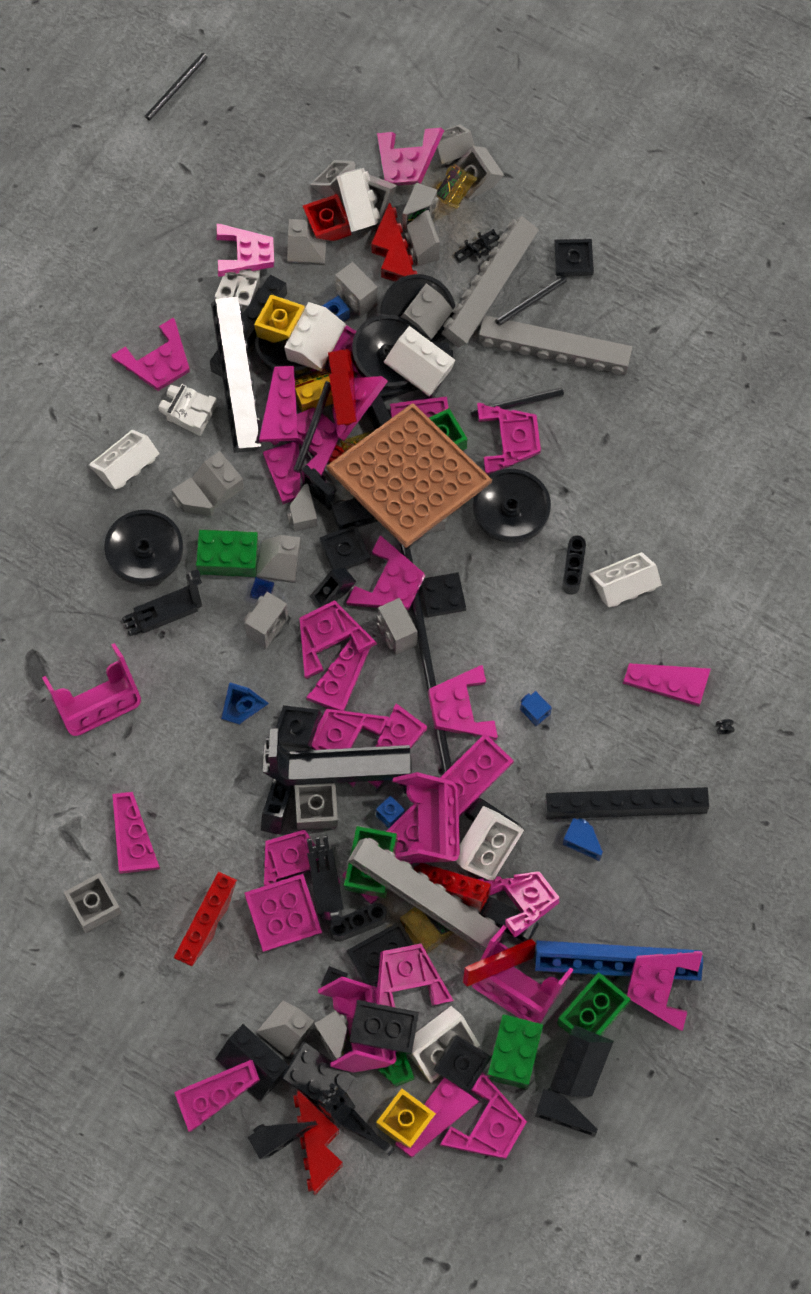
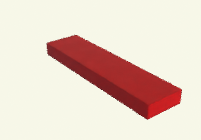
M529 939L466 966L463 983L468 987L534 958L536 943L533 939Z

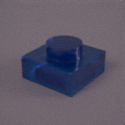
M256 577L250 592V598L258 600L260 596L264 597L266 592L272 594L275 583Z

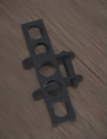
M494 229L482 236L481 232H478L479 239L472 244H468V240H465L466 246L455 252L454 256L459 263L474 254L476 257L481 258V254L484 252H491L490 244L497 241L500 236L496 234ZM479 244L480 248L477 249L474 245ZM459 254H464L461 258L458 257Z

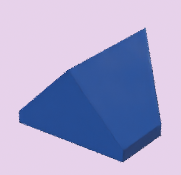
M230 682L221 719L241 724L269 703L250 688Z

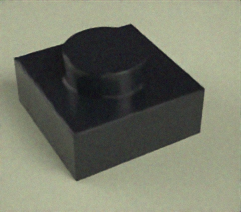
M329 966L321 987L340 977L347 978L348 973Z

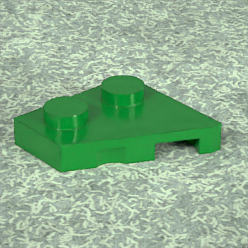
M395 1052L396 1062L394 1064L377 1069L395 1087L415 1080L405 1053Z

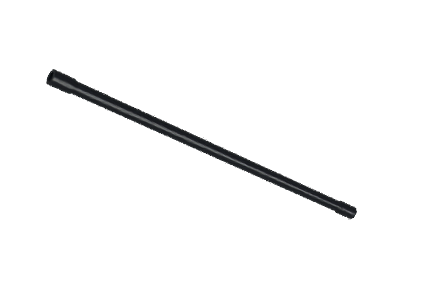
M400 543L401 553L413 563L410 545L405 548ZM418 590L411 606L428 691L436 686V680ZM435 729L444 774L452 766L447 738L444 730Z

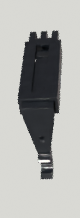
M413 384L395 389L383 388L366 411L374 430L391 419L384 401L418 390L419 388Z
M193 570L186 575V587L133 608V613L122 617L123 622L126 623V629H130L128 631L129 636L143 632V634L198 612L197 608L202 607L197 586L202 583L199 570Z
M327 835L323 836L324 844H320L319 837H315V846H312V839L308 838L309 853H307L317 912L321 914L322 920H331L332 926L341 925V910H344L333 849L329 848Z
M331 1083L329 1085L330 1089L324 1091V1097L320 1096L318 1099L320 1102L318 1105L328 1119L339 1128L342 1126L371 1141L390 1156L395 1149L378 1136L354 1110L356 1106L347 1092L336 1083Z

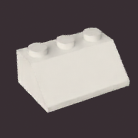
M360 168L337 176L351 232L377 224L380 215L378 209L374 208L373 201H375L373 190L369 189L370 177L368 171L365 172L364 168Z
M308 302L284 347L287 360L322 371L329 359L328 352L333 351L346 324L326 307Z
M410 326L397 340L384 360L386 365L428 396L434 392L452 370L455 359Z
M131 430L91 462L89 467L107 486L116 490L123 487L128 479L138 475L144 466L154 462L159 452L147 435Z
M642 552L589 574L602 602L608 607L618 606L625 600L637 598L638 595L654 591L662 585L656 564Z
M483 806L459 845L460 854L456 862L465 870L488 880H494L524 829L498 812Z
M452 1006L415 1033L412 1054H408L430 1083L441 1076L433 1069L455 1034L476 1047L480 1046L464 1017Z

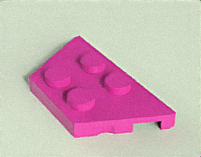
M382 376L354 378L357 422L349 426L337 425L335 408H332L339 438L345 441L388 380Z

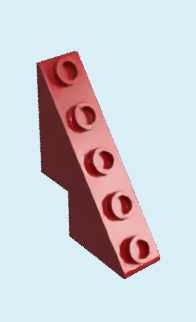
M389 203L372 241L371 251L373 254L385 257L381 267V277L396 282L407 275L417 274V271L412 269L413 259L411 254H407L408 244L406 239H402L401 234H403L401 223L396 221V218H398L396 208L392 207L391 203Z
M344 349L328 352L331 368L329 379L337 425L349 426L357 422L354 368L351 350Z
M420 863L414 868V871L417 873L421 872L427 875L429 881L433 884H440L446 889L445 892L458 896L462 899V903L476 908L479 912H481L490 896L491 884L424 863Z
M221 872L217 873L174 955V959L189 966L195 964L214 938L218 922L228 910L237 882L236 879Z
M298 1091L297 1095H293L295 1108H300L301 1116H297V1122L316 1121L317 1126L306 1132L303 1137H300L302 1150L306 1149L307 1157L303 1158L305 1171L309 1170L311 1177L307 1179L308 1192L313 1191V1194L316 1195L343 1167V1162L327 1148L339 1134V1129Z

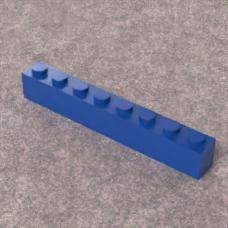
M536 940L535 971L567 972L569 968H572V973L597 974L599 972L602 975L631 976L636 956L667 955L679 952L692 953L694 951L702 952V950ZM703 957L701 958L698 971L677 967L674 979L701 981Z

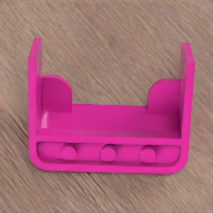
M115 643L111 646L118 661L112 663L107 668L106 674L109 681L73 697L71 692L65 688L54 691L46 676L42 677L66 729L73 736L81 735L137 708L141 703V696L129 668Z
M419 772L393 778V782L407 785V797L411 802L418 804L419 842L411 843L407 852L395 854V858L413 863L456 861L460 854L459 805L456 784L450 780Z
M505 925L490 940L480 960L508 949L499 942L507 928ZM512 967L472 984V987L518 1018L541 1023L565 987L573 969L569 968L560 981L554 977H548L540 984L515 967Z
M340 977L318 989V994L333 998L335 1011L347 1017L350 1034L356 1001L376 1003L377 987ZM351 1043L352 1051L345 1053L344 1056L330 1064L331 1067L355 1073L388 1067L396 1062V1053L394 1051Z

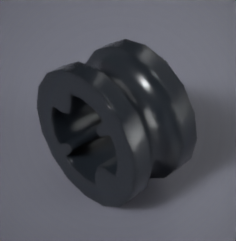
M723 719L717 721V734L733 733L735 731L734 727H732L734 724L733 720Z

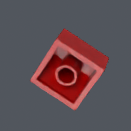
M338 194L303 205V210L316 238L336 241L351 236L348 217Z

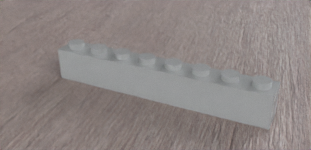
M523 216L516 220L512 219L507 225L508 231L500 236L498 239L499 245L491 250L489 253L490 259L482 264L480 267L481 273L473 278L471 281L472 287L464 292L462 295L463 301L455 306L452 311L454 315L452 318H448L443 325L445 329L441 334L458 348L468 342L539 230Z
M486 315L483 317L478 344H482L485 347H497L504 351H516L523 355H535L541 359H554L560 363H573L579 367L587 366L598 371L606 370L616 375L627 374L633 346L510 320L498 326L495 322L496 317Z
M365 838L358 842L348 859L349 863L480 951L486 950L490 940L500 930L495 925V921L488 917H482L476 908L466 906L462 903L461 898L445 892L446 889L440 884H433L429 881L427 875L421 872L417 873L409 863L396 859L393 852L386 849L383 850L375 840Z

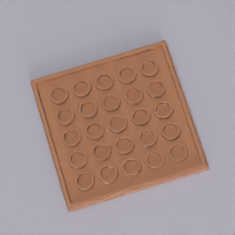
M414 403L410 404L327 465V470L405 548L492 482V479Z

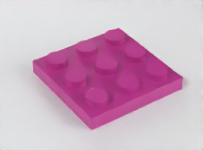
M303 874L244 893L263 952L322 933Z

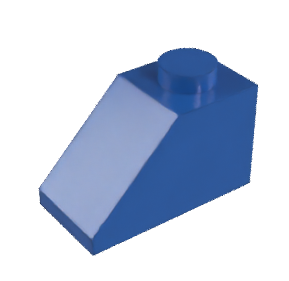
M573 818L564 837L563 845L600 861L603 851L593 827L584 819L579 818L577 820Z

